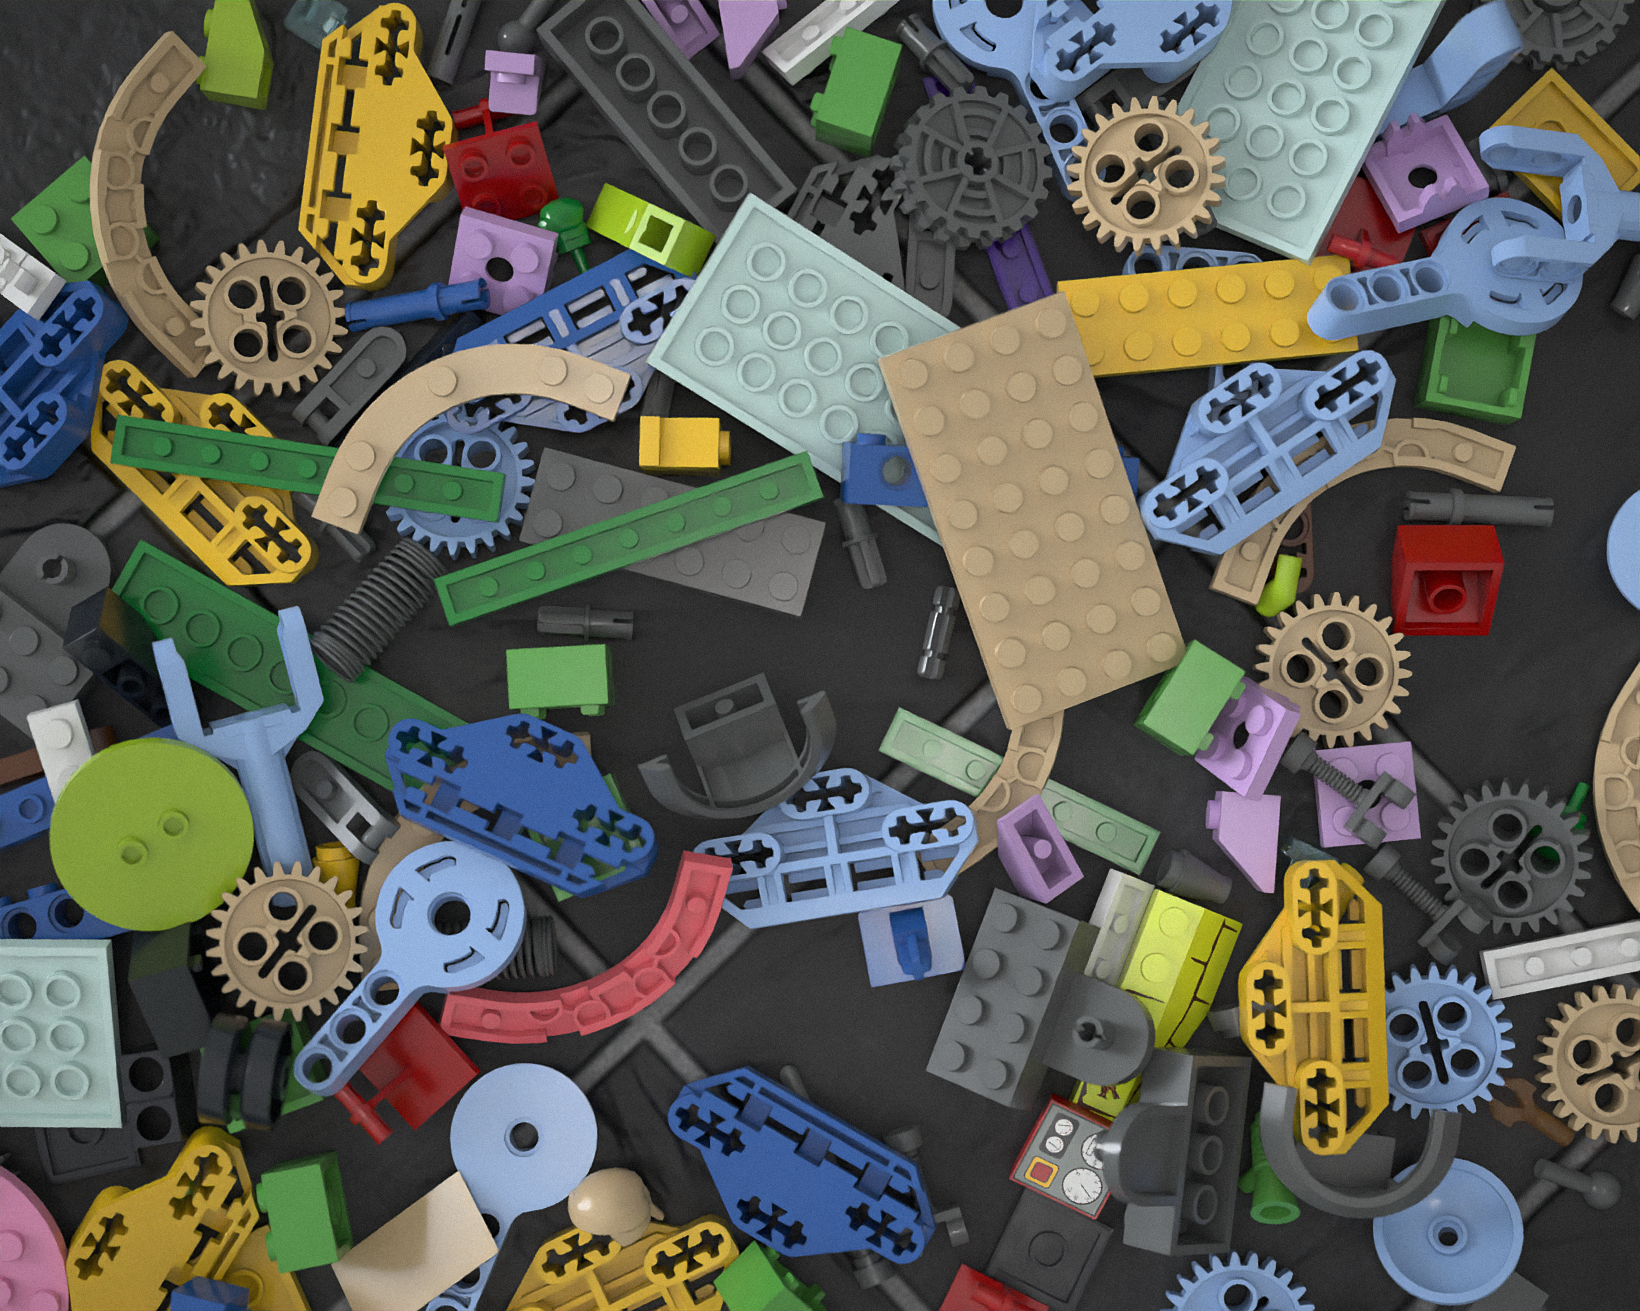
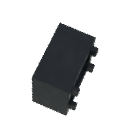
M203 921L187 922L161 931L134 930L128 982L163 1059L205 1047L213 1020L218 1013L226 1014L223 1011L224 994L221 990L229 980L227 977L220 978V976H212L211 974L216 966L212 957L206 956L208 947L203 938L206 933Z

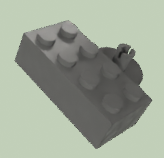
M53 524L33 533L0 573V714L33 740L27 715L75 700H79L82 709L103 683L99 677L62 647L71 607L105 587H109L112 590L115 581V564L110 549L97 534L73 524Z
M995 888L926 1071L1007 1107L1032 1111L1048 1067L1083 1082L1104 1087L1118 1086L1133 1080L1144 1070L1151 1059L1155 1046V1026L1149 1010L1135 995L1084 974L1099 935L1100 927L1016 894Z
M1154 1047L1149 1063L1141 1072L1142 1084L1139 1103L1126 1107L1116 1117L1110 1130H1101L1094 1140V1143L1104 1145V1149L1093 1148V1153L1098 1161L1103 1162V1175L1108 1190L1117 1200L1128 1203L1124 1215L1123 1244L1168 1256L1230 1252L1252 1057L1207 1048Z

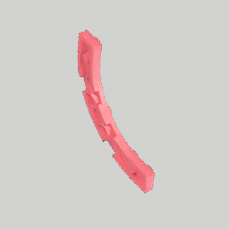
M683 850L673 889L659 922L635 951L609 970L575 985L548 991L506 992L475 987L468 990L450 992V994H445L438 1025L448 1036L488 1042L527 1044L547 1042V1036L563 1035L580 1031L581 1036L610 1027L636 1014L673 987L676 983L675 977L688 965L693 957L697 959L714 930L733 870L731 858Z

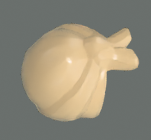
M608 1168L586 1176L569 1194L568 1212L572 1223L576 1227L596 1235H609L623 1247L636 1242L644 1234L650 1223L651 1216L657 1220L663 1221L664 1219L663 1212L651 1201L650 1192L643 1184L642 1178L635 1171L626 1168Z

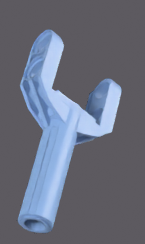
M1502 125L1487 129L1480 135L1481 159L1493 169L1563 177V182L1559 187L1562 203V222L1565 228L1566 239L1523 234L1516 239L1498 243L1491 250L1493 270L1497 275L1572 284L1617 239L1640 242V193L1619 190L1603 159L1578 134Z
M299 606L279 610L280 622L277 628L296 705L287 706L286 703H281L209 722V728L205 729L201 727L185 662L176 651L173 639L168 638L153 642L152 647L174 732L178 739L207 751L238 770L241 786L251 809L254 836L265 876L267 878L272 876L275 862L280 863L284 875L290 874L292 867L297 861L301 864L302 876L308 877L314 867L285 757L298 735L307 729L324 698ZM279 893L271 898L272 905L290 907L296 905L295 900L288 894Z

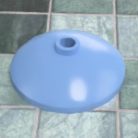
M1454 1158L1445 1178L1421 1202L1399 1213L1373 1218V1236L1376 1251L1383 1267L1401 1288L1411 1295L1430 1303L1463 1305L1489 1296L1499 1289L1511 1276L1522 1252L1523 1222L1517 1202L1506 1185L1498 1177L1473 1162ZM1416 1164L1401 1171L1393 1180L1399 1183L1414 1169ZM1444 1232H1452L1457 1236L1458 1240L1452 1246H1445L1440 1243L1439 1236Z

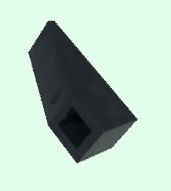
M105 587L71 607L62 648L159 727L164 728L172 724L152 643L159 640L143 616L109 587ZM192 690L199 714L202 712L203 705Z

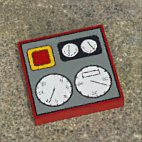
M1051 1093L1009 1171V1179L1096 1220L1111 1193L1105 1183L1103 1162L1098 1161L1093 1153V1148L1104 1149V1145L1096 1144L1094 1140L1101 1130H1110L1113 1121Z

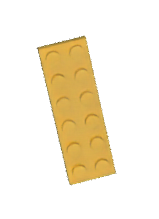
M1338 255L1314 257L1310 266L1297 259L1058 281L1057 293L1065 291L1094 378L1352 354L1359 351L1357 335L1338 340L1323 339L1312 331L1307 321L1310 307L1327 283L1335 277L1351 274L1349 259Z

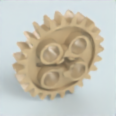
M1152 96L1148 109H1141L1137 98L1132 97L1130 111L1126 113L1123 112L1117 103L1112 104L1113 119L1108 121L1102 115L1097 114L1095 118L1099 130L1097 132L1085 128L1081 130L1082 136L1088 144L1087 147L1072 146L1073 156L1081 161V163L1067 165V172L1069 176L1080 180L1067 185V190L1070 196H1083L1072 205L1075 214L1089 212L1082 224L1086 231L1100 225L1097 239L1101 244L1106 242L1112 235L1115 236L1114 246L1116 252L1120 253L1128 242H1132L1136 256H1141L1145 244L1152 243L1153 249L1158 256L1162 252V241L1169 240L1172 246L1178 250L1181 248L1179 234L1185 232L1194 239L1198 237L1194 225L1196 220L1205 224H1211L1212 218L1206 206L1221 207V197L1213 192L1212 189L1226 187V178L1214 173L1225 168L1226 163L1223 156H1211L1221 148L1218 138L1204 140L1210 132V125L1205 121L1194 127L1193 124L1196 118L1194 109L1190 108L1181 117L1178 116L1177 100L1173 99L1164 111L1160 110L1157 96ZM1148 134H1157L1163 138L1160 147L1154 151L1146 152L1137 147L1142 137ZM1175 148L1182 150L1179 155H1174L1167 159L1170 152ZM1109 165H1119L1125 169L1120 180L1114 183L1103 182L1099 179L1101 172ZM1143 169L1148 174L1154 172L1155 180L1151 183H1148L1145 179L1139 180L1138 172ZM1178 170H1187L1194 174L1192 182L1184 188H1175L1168 184L1169 177ZM1125 194L1119 204L1113 205L1111 203L1113 198ZM1139 201H1149L1156 206L1151 216L1146 219L1139 220L1129 215L1131 208Z
M263 239L258 240L255 254H250L246 246L241 243L237 247V260L232 259L225 252L221 253L219 258L224 269L220 271L210 265L206 267L205 272L211 279L212 284L197 282L194 289L203 295L205 299L191 301L189 305L190 309L202 314V318L195 319L189 323L190 329L203 331L204 336L194 342V348L209 347L211 351L203 364L208 366L219 362L222 365L217 376L219 381L226 378L230 373L235 375L234 390L239 391L246 381L253 383V394L255 397L260 395L264 385H270L274 398H278L281 395L282 384L287 383L292 392L296 394L300 391V377L314 385L318 379L313 368L316 366L327 372L332 368L331 363L324 355L326 353L339 355L343 349L333 342L332 339L333 337L346 336L348 332L346 328L335 324V320L345 317V309L334 307L333 304L344 294L343 290L329 291L326 287L334 274L330 272L318 276L315 271L319 266L320 259L317 257L307 265L301 262L303 248L300 246L291 257L285 255L284 241H279L272 253L267 251ZM263 276L269 279L271 313L281 318V321H278L273 328V337L278 357L275 362L270 361L268 357L267 326L264 322H257L256 320L264 311V299L260 286V278ZM286 281L298 284L303 292L302 302L296 305H288L282 302L277 293L278 285ZM236 285L247 286L254 293V305L247 309L235 307L229 300V289ZM290 329L302 331L308 339L307 350L302 353L289 351L283 343L284 332ZM241 333L254 335L260 343L259 354L253 357L240 355L235 350L234 338Z
M1339 592L1331 593L1326 606L1321 596L1314 594L1310 598L1309 610L1298 600L1292 604L1295 617L1292 618L1283 611L1276 615L1282 628L1279 630L1274 627H1265L1263 631L1272 642L1270 645H1257L1255 650L1266 656V662L1252 665V670L1265 673L1266 680L1257 683L1261 687L1286 696L1290 702L1301 706L1299 710L1301 716L1290 738L1295 737L1304 730L1305 734L1314 741H1317L1319 735H1322L1324 748L1333 749L1337 736L1340 737L1344 747H1353L1355 732L1362 740L1369 741L1372 739L1369 725L1372 724L1380 730H1386L1388 724L1382 714L1384 712L1393 715L1400 714L1401 710L1392 700L1394 697L1409 695L1405 688L1398 685L1399 679L1412 676L1411 671L1399 668V661L1411 656L1410 652L1396 651L1394 646L1404 637L1403 633L1388 635L1385 631L1393 619L1389 616L1378 621L1374 620L1373 618L1377 610L1376 604H1371L1363 611H1359V596L1356 595L1351 596L1346 605L1342 606ZM1329 623L1340 627L1344 634L1343 644L1337 650L1328 648L1323 642L1322 633ZM1303 638H1308L1312 642L1313 647L1325 662H1339L1340 667L1336 671L1337 675L1362 697L1361 703L1357 704L1354 702L1350 693L1339 680H1325L1323 675L1326 673L1327 667L1302 645ZM1293 656L1302 657L1308 664V676L1301 683L1293 681L1287 674V663ZM1362 659L1369 660L1376 668V678L1369 686L1363 685L1356 678V665ZM1327 691L1334 692L1341 700V710L1334 718L1326 717L1320 710V699Z
M297 861L292 867L291 873L285 875L280 863L275 862L272 876L268 878L259 867L254 868L255 883L250 885L240 877L236 879L237 887L241 894L236 897L224 892L221 897L229 906L228 911L213 910L211 913L216 920L222 922L221 928L206 931L207 936L219 940V946L206 951V956L221 958L222 964L216 967L211 974L212 976L228 975L230 980L221 991L225 994L237 988L241 992L237 1000V1007H242L250 999L255 1001V1017H259L268 1006L273 1007V1017L276 1021L281 1020L285 1009H291L295 1021H301L302 1007L307 1005L318 1016L321 1014L319 1000L325 998L331 1004L337 1005L339 1001L334 989L339 986L349 991L352 990L353 985L345 975L348 971L361 973L364 969L352 960L355 954L368 952L367 947L355 943V937L366 933L368 927L354 926L352 919L363 912L362 907L347 909L345 903L353 892L348 890L337 895L333 891L338 881L336 876L329 879L325 884L319 882L320 867L318 866L311 871L308 877L302 876L301 864ZM284 893L290 895L295 900L296 913L293 918L287 921H279L273 918L269 912L268 905L274 895ZM309 905L315 906V914L296 937L295 942L300 946L298 952L292 950L285 952L268 976L260 978L258 976L259 970L279 945L278 939L274 937L275 933L278 930L284 934L290 931ZM316 923H327L332 926L336 933V941L328 950H318L310 944L308 938L309 931ZM256 933L265 940L266 952L261 959L248 961L239 954L238 942L245 934ZM288 962L300 964L306 973L304 985L295 991L283 988L278 980V972L281 966Z
M1613 983L1608 997L1603 986L1593 985L1591 1000L1583 992L1576 991L1574 992L1577 1005L1575 1008L1562 1002L1558 1004L1559 1010L1564 1016L1561 1021L1549 1017L1545 1019L1548 1026L1554 1031L1552 1036H1537V1040L1548 1046L1547 1053L1533 1055L1534 1060L1546 1064L1547 1070L1535 1075V1080L1551 1084V1087L1545 1090L1541 1096L1546 1101L1559 1100L1552 1113L1559 1118L1571 1114L1568 1122L1569 1128L1578 1131L1586 1124V1136L1594 1140L1599 1137L1603 1130L1606 1141L1610 1143H1617L1621 1130L1627 1140L1637 1142V1128L1640 1127V1081L1638 1078L1640 1053L1634 1054V1052L1640 1050V988L1633 987L1626 997L1624 985ZM1630 1018L1634 1025V1033L1627 1042L1620 1043L1617 1039L1616 1028L1623 1019ZM1587 1040L1591 1046V1055L1585 1063L1577 1065L1573 1058V1049L1580 1041ZM1612 1054L1625 1057L1616 1063L1619 1070L1616 1073L1604 1069L1613 1063ZM1596 1072L1594 1075L1587 1078L1583 1082V1084H1577V1078L1585 1073L1589 1074ZM1609 1083L1613 1089V1099L1606 1107L1599 1108L1596 1105L1595 1094L1599 1087Z

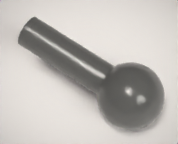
M532 0L519 20L505 23L497 35V43L501 52L530 54L535 45L534 31L556 0Z
M1540 1158L1535 1164L1534 1174L1536 1177L1582 1193L1584 1200L1596 1209L1611 1208L1620 1199L1621 1185L1618 1179L1608 1171L1597 1170L1587 1175Z

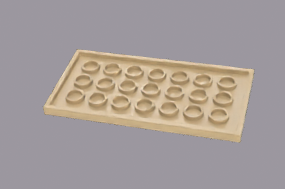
M1065 291L877 359L1006 728L1010 730L1178 666L1187 652L1185 651L1186 647Z

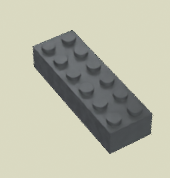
M571 0L536 29L545 49L693 224L716 235L712 244L714 249L749 193H752L781 213H784L793 205L798 196L797 188L638 0Z
M544 447L519 541L525 546H532L697 488ZM784 512L621 568L618 571L801 620L826 530V523Z

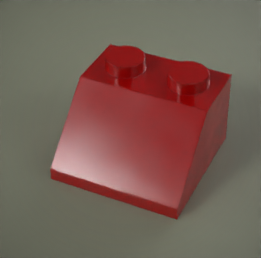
M1494 525L1397 526L1391 559L1392 634L1403 633L1404 636H1489L1504 568V559Z

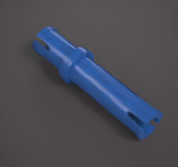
M483 278L451 285H445L440 281L431 283L428 289L348 302L345 307V317L347 322L356 320V323H350L348 326L354 333L361 330L433 317L436 321L448 320L451 314L488 309L491 300L489 289L480 291V288L487 286Z

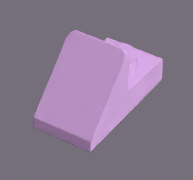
M486 50L485 70L491 72L489 110L534 115L538 108L546 59L536 55Z

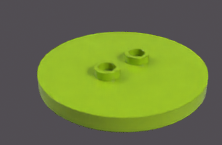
M168 738L128 740L108 747L92 756L71 775L63 786L54 805L50 824L52 861L56 873L69 895L82 908L98 919L121 928L137 931L168 930L187 922L192 923L219 907L224 902L221 895L224 892L232 894L237 887L236 879L239 877L243 878L250 862L254 841L251 809L244 790L233 773L207 751L195 745Z

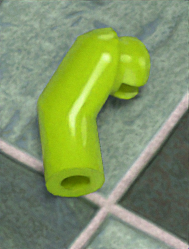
M1278 555L1275 577L1264 585L1258 604L1254 605L1261 615L1274 617L1295 602L1302 564L1301 557Z

